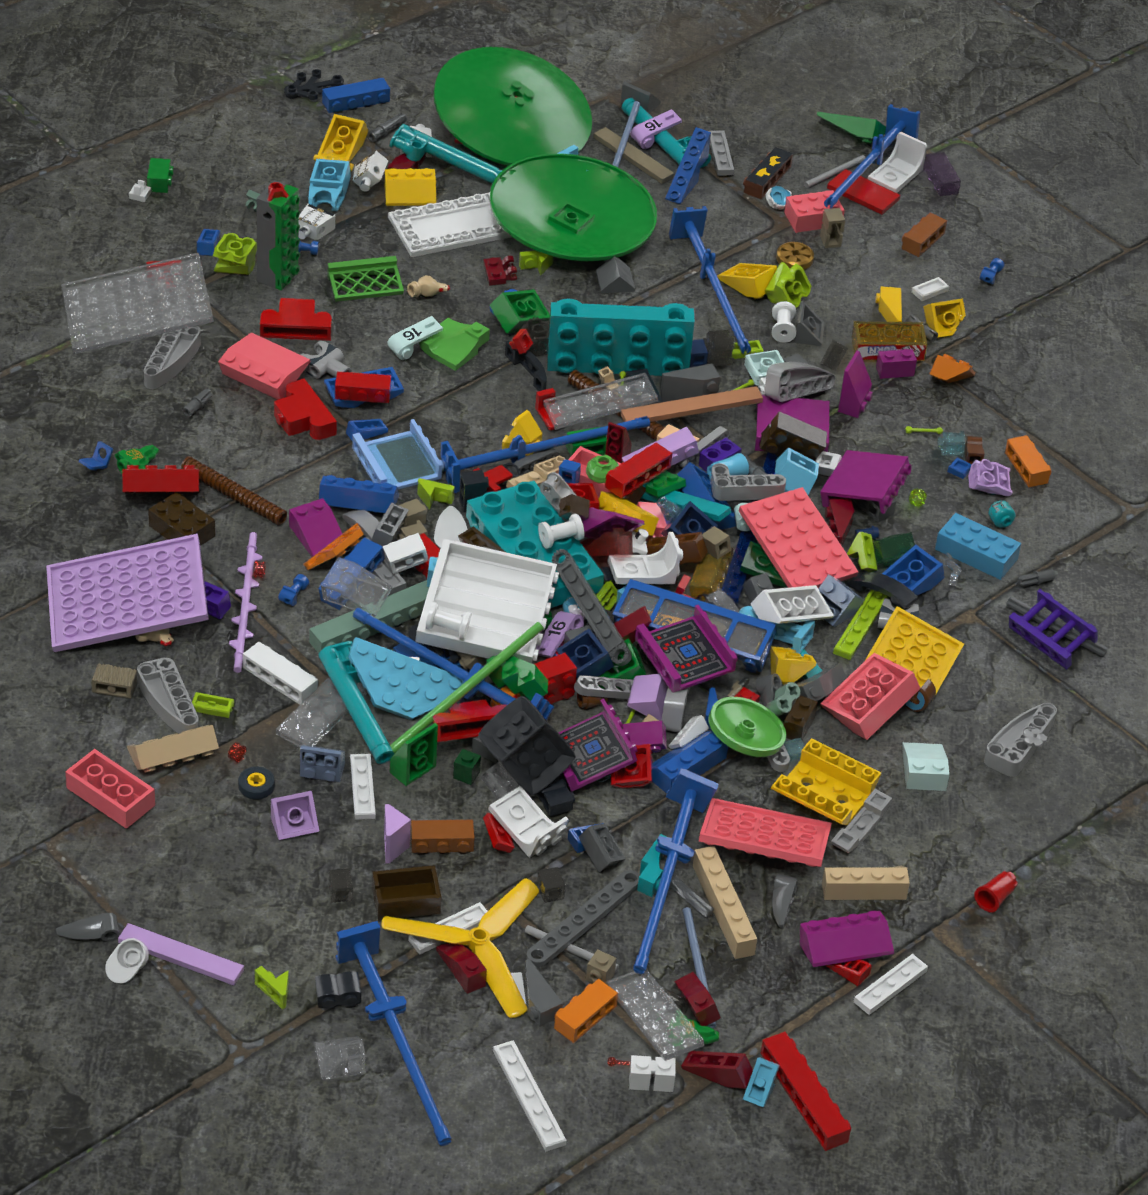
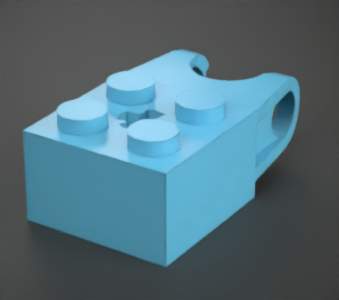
M316 159L310 178V205L317 207L321 203H329L332 206V211L339 210L351 178L349 161Z

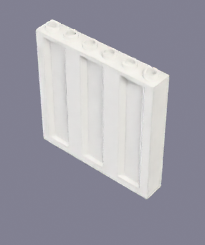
M443 538L417 628L416 642L489 659L502 652L536 622L541 623L544 627L543 630H545L547 619L544 616L545 614L549 615L551 603H548V601L553 599L555 588L552 585L553 583L557 584L559 572H556L557 564ZM433 602L438 603L439 610L461 616L466 612L472 613L465 639L459 638L458 631L434 625L433 628L426 629L428 613ZM537 634L512 656L529 663L537 661L539 650L536 649V646L541 645L543 634Z

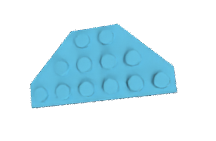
M357 637L354 638L348 655L351 664L355 666L358 672L357 675L364 689L366 688L371 697L370 700L373 706L409 720L430 712L463 683V680L445 670Z

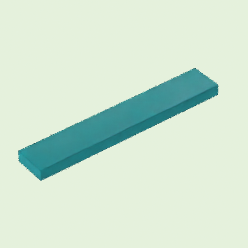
M672 491L660 497L645 492L641 497L642 499L680 509L691 501L710 519L719 522L731 513V507L678 491Z

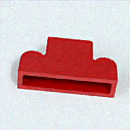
M281 298L279 312L267 309L261 313L260 337L331 341L332 317L327 312L315 314L314 299Z
M305 378L287 384L285 398L274 401V417L278 425H281L289 436L310 430V437L315 440H322L337 435L336 419Z
M486 700L456 703L448 709V713L435 714L433 716V724L436 723L438 725L437 742L479 736L478 734L481 729L507 705L490 707Z

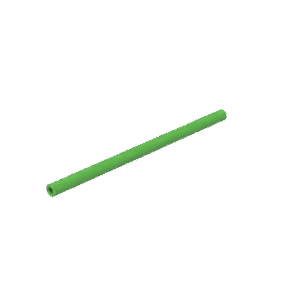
M536 622L390 745L394 754L406 741L433 723V716L435 714L446 712L544 629L541 623Z

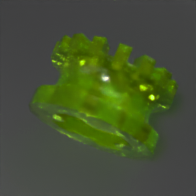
M915 488L911 491L909 502L914 506H922L927 498L926 492L921 490V488Z

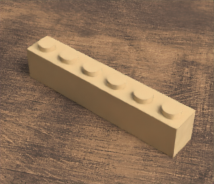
M715 846L695 849L693 868L710 905L714 908L713 912L734 958L739 959L755 955L757 937Z

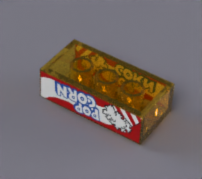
M854 321L851 336L854 354L856 350L860 351L863 360H877L878 351L913 349L917 361H925L927 340L923 322Z

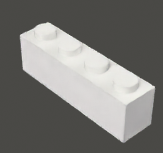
M261 642L256 643L243 653L244 669L302 706L318 693V679Z

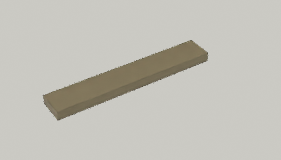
M606 127L594 133L596 140L615 153L617 152L621 141L620 136ZM627 142L622 155L624 159L661 184L674 178L672 171Z

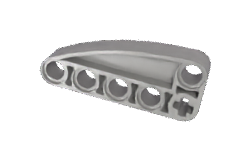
M177 321L169 323L144 368V386L146 388L156 389L175 377L191 361L201 346L200 327Z
M782 362L772 364L766 373L765 395L780 402L832 388L836 377L827 370L807 363Z
M160 658L138 665V685L156 714L178 734L198 728V715L174 661L170 658Z
M1043 703L1027 710L1010 721L988 743L984 763L988 767L1007 776H1017L1038 748L1024 742V731L1026 729L1031 731L1038 728L1041 729V734L1046 736L1054 725L1057 708L1051 703Z

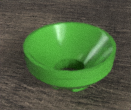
M608 455L597 456L587 463L586 474L597 483H605L608 471L613 470L619 464ZM599 462H608V464L603 465Z

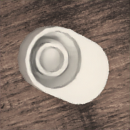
M135 938L123 940L106 962L105 970L108 978L120 984L130 981L139 969L146 965L149 959L147 946Z

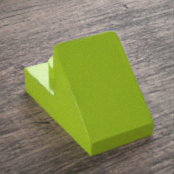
M536 250L520 252L519 267L521 270L538 268L541 276L553 264V256Z
M421 478L418 479L417 494L429 509H431L434 501L447 504L453 503L455 486Z
M859 532L847 555L851 558H859L858 562L861 570L876 571L877 564L872 535Z
M262 966L255 970V985L281 1009L286 1008L289 970L275 978L272 972L267 971Z

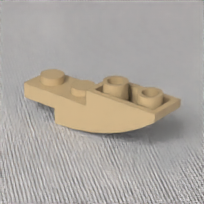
M559 455L534 465L532 472L508 480L506 487L510 488L521 482L534 480L540 488V484L547 480L551 472L559 474V466L565 458Z

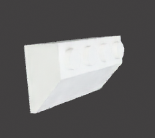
M816 585L763 590L751 603L759 619L778 624L834 617Z

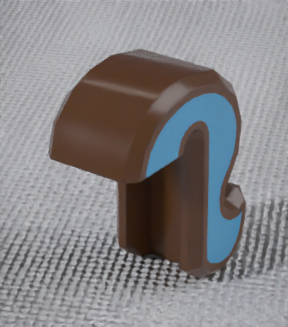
M928 679L920 690L904 705L916 712L924 711L936 695V688L933 682Z

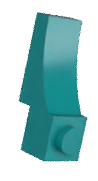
M657 839L641 860V875L639 876L637 891L653 897L658 890L663 873L659 864L664 854L655 849L658 844Z

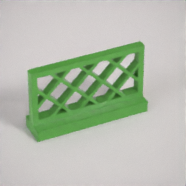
M396 256L328 263L327 276L331 283L335 302L404 294ZM387 273H394L395 275L391 278V277L387 276L386 274H387ZM368 275H378V276H377V278L374 280L373 278L369 277ZM351 277H361V278H360L358 281H356V280L352 279ZM341 278L344 279L341 283L334 280ZM383 278L388 282L384 285L378 281ZM366 280L371 284L367 287L361 283ZM347 282H350L354 286L350 289L346 287L345 284ZM394 284L398 286V289H391L389 286ZM374 285H376L379 288H381V290L374 291L372 290V288L374 287ZM359 287L363 289L364 292L357 293L355 289ZM340 289L347 292L345 295H338Z

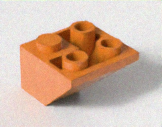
M943 354V356L937 355L930 375L951 383L975 376L976 372L969 363L962 360L958 363L953 357Z

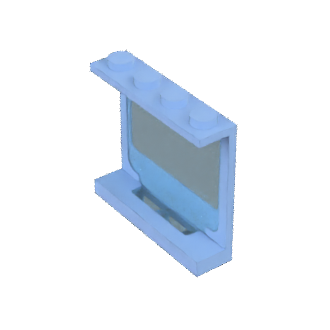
M414 419L410 420V431L367 442L364 441L360 433L353 434L352 448L373 483H390L397 486L398 489L418 485L419 478L430 481L442 478L443 462L438 459L435 449L431 448L428 438L423 435L420 425L418 426Z

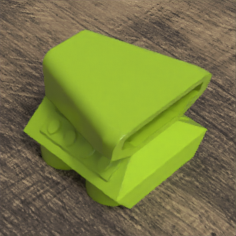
M235 233L224 234L214 249L213 256L219 258L214 272L250 275L255 267L257 242L249 237L239 238Z
M781 262L765 289V293L771 303L789 302L797 308L800 305L801 298L807 297L810 294L812 286L800 265L795 263L789 268L784 262Z

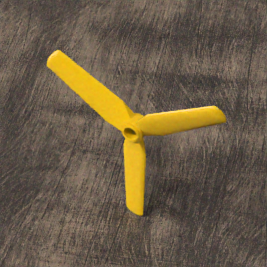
M524 878L482 916L478 927L471 930L385 916L382 919L381 925L384 930L451 944L467 945L487 969L486 981L509 1018H516L527 1011V1006L501 952L491 941L503 935L538 895L539 889L531 880Z

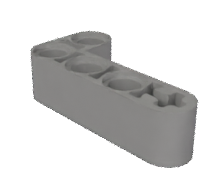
M717 463L712 466L710 484L713 497L719 501L761 500L785 493L786 478L779 474L730 475L729 469L725 464Z
M668 687L662 714V721L666 726V731L677 733L681 731L690 687L674 693Z

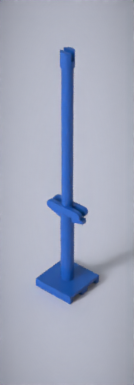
M892 104L888 106L885 136L883 137L882 134H879V137L874 136L872 152L836 191L824 201L825 207L830 205V208H832L872 163L882 164L883 152L897 139L898 133L903 132L918 139L919 111L915 113L908 111L907 108H895Z
M706 206L696 210L693 207H686V210L682 211L674 208L669 230L670 239L690 238L702 264L700 278L705 279L706 275L709 278L738 341L741 352L744 354V350L749 353L751 351L750 344L744 336L714 270L716 255L711 253L710 249L705 248L700 238L703 236L708 211Z
M643 416L634 420L617 423V425L625 427L628 431L649 427L650 420L648 416ZM608 426L527 445L522 436L517 435L512 439L509 448L463 459H457L449 442L444 441L441 442V460L444 465L442 472L446 471V481L448 484L452 483V486H455L454 493H457L460 490V470L510 459L514 464L516 461L524 458L525 454L606 436Z
M357 608L353 613L355 619L369 625L463 680V683L484 667L480 663H475L470 672H467L374 618L370 613L360 608ZM485 679L464 696V698L469 700L480 691L502 705H508L515 700L514 697L486 682ZM538 693L531 700V703L547 720L554 706L549 704L550 702Z
M683 768L680 769L677 778L674 779L671 788L668 789L666 798L682 805L672 838L662 836L657 838L658 844L655 849L667 855V859L640 951L634 964L633 970L638 974H644L646 971L649 954L676 862L679 860L689 863L695 852L683 843L692 811L695 809L703 813L719 785Z
M378 921L337 932L338 942H336V949L338 955L335 958L338 964L355 959L359 960L376 999L375 1002L365 1007L366 1013H369L368 1018L370 1021L386 1019L432 1123L436 1138L441 1146L448 1145L452 1138L442 1121L396 1017L397 1014L406 1011V999L404 996H388L371 955L379 953L380 925Z

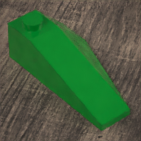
M817 112L819 117L861 139L863 143L872 144L874 136L879 137V134L884 135L886 132V126L877 119Z

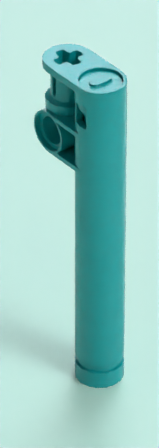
M633 98L626 99L622 104V110L628 116H630L635 102ZM640 105L634 122L638 125L653 117ZM664 130L654 135V141L680 165L692 136L676 140L667 130ZM710 154L708 155V159L700 168L705 167L710 163Z
M402 124L389 144L390 148L396 147L401 149L411 161H419L425 153H428L492 184L502 171L406 124Z
M346 641L323 648L318 656L376 763L384 764L390 761L394 752L356 684L361 681L355 666L351 664L348 658L353 642Z

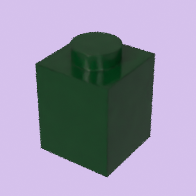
M462 749L454 761L453 779L472 785L480 773L481 755Z

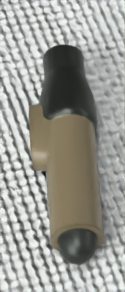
M745 676L742 680L736 681L726 697H734L743 687H746L750 681L749 677Z

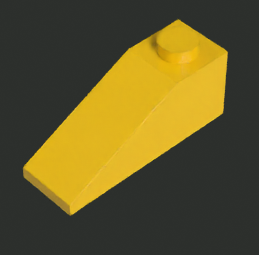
M881 286L880 293H876L875 303H878L879 312L887 322L901 323V288Z

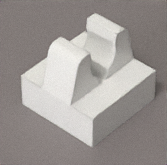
M138 180V184H135L129 192V199L145 202L151 194V187L146 186L145 181Z

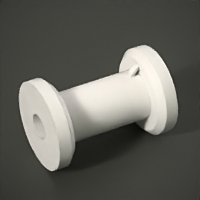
M779 302L772 308V316L777 321L772 328V336L776 341L790 342L796 336V327L791 323L796 317V308L792 303Z
M578 514L571 515L568 522L553 526L546 522L539 523L540 540L546 549L551 548L556 540L571 536L578 541L584 538V527Z
M433 602L428 613L426 629H431L434 625L458 631L459 638L465 639L472 613L466 612L461 616L439 610L438 603Z

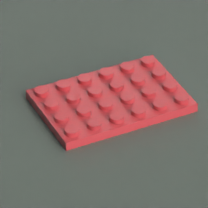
M803 487L739 507V513L788 588L814 585L819 588L828 574L840 581L857 576L858 570Z
M712 798L700 832L699 841L707 845L724 846L729 850L738 849L749 854L757 853L768 858H781L791 863L799 862L810 867H821L832 823Z

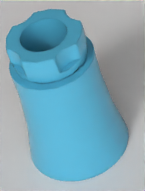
M741 453L716 461L707 467V474L710 480L712 466L717 463L725 464L729 469L730 475H748L749 473L748 461Z

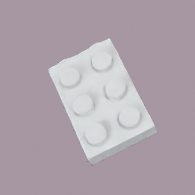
M903 132L898 133L892 154L868 176V180L895 193L899 192L923 171L927 148L926 143Z
M669 532L666 544L660 551L651 555H609L608 564L616 584H628L630 579L645 584H675L676 577L680 573L679 563L683 559V551L679 548L678 539L675 538L674 533Z
M521 786L495 801L488 808L529 858L535 854H542L550 844L556 845L562 839L561 835L566 831V825L569 822L567 817H564L557 823L552 822Z

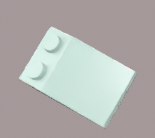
M903 742L906 789L946 791L949 779V765L943 745Z

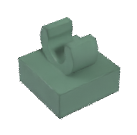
M248 190L246 194L249 199L246 202L248 209L255 204L253 209L257 212L259 193Z

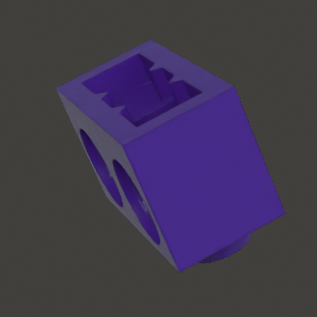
M726 437L700 452L699 467L707 472L708 466L716 461L741 453V448Z
M204 581L208 614L221 620L231 607L229 591Z

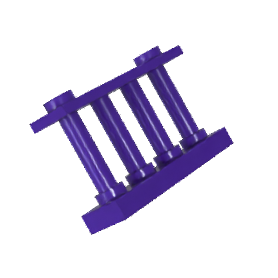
M1039 589L1037 591L1038 603L1023 616L1013 612L1009 616V628L1067 670L1072 665L1071 653L1087 638L1096 643L1098 641V630L1094 625L1088 624L1056 601L1051 594ZM1044 607L1052 612L1037 627L1028 623ZM1058 617L1066 622L1052 637H1047L1042 633ZM1072 628L1081 633L1066 648H1062L1057 644Z

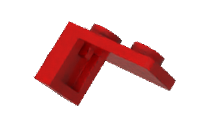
M553 388L536 392L535 409L549 430L566 426L564 419L555 407L556 392Z

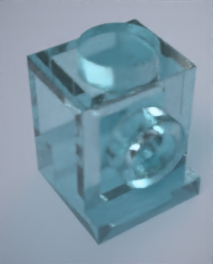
M960 431V433L943 432L942 437H938V448H941V455L963 456L965 448L964 431Z

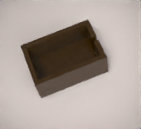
M778 412L772 419L771 424L769 423L761 433L760 449L780 457L789 447L815 461L826 448L827 432L782 412Z
M178 492L164 499V503L159 502L148 509L149 526L167 540L198 534L201 546L215 537V519Z
M435 865L372 871V891L378 920H382L385 916L403 918L441 914L442 897Z

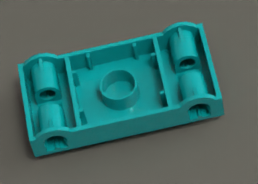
M562 299L557 302H551L547 371L567 373L578 370L584 373L599 374V370L608 366L613 374H619L621 371L626 372L647 368L650 375L662 376L663 373L687 369L690 367L695 324L694 308H688L678 303L668 304L664 307L582 304L575 299Z
M534 480L521 482L516 486L497 492H488L483 496L467 500L466 517L469 520L470 527L474 526L507 553L552 563L551 560L557 550L559 551V549H564L571 554L595 594L603 587L604 574L582 544L573 536L554 541L551 548L546 549L543 546L539 536V523L546 522L553 526L565 521L562 517H559L558 512L542 494ZM565 555L559 558V564L564 562ZM559 575L557 584L553 583L552 585L555 588L553 599L548 601V603H551L550 608L561 605L564 601L573 597Z

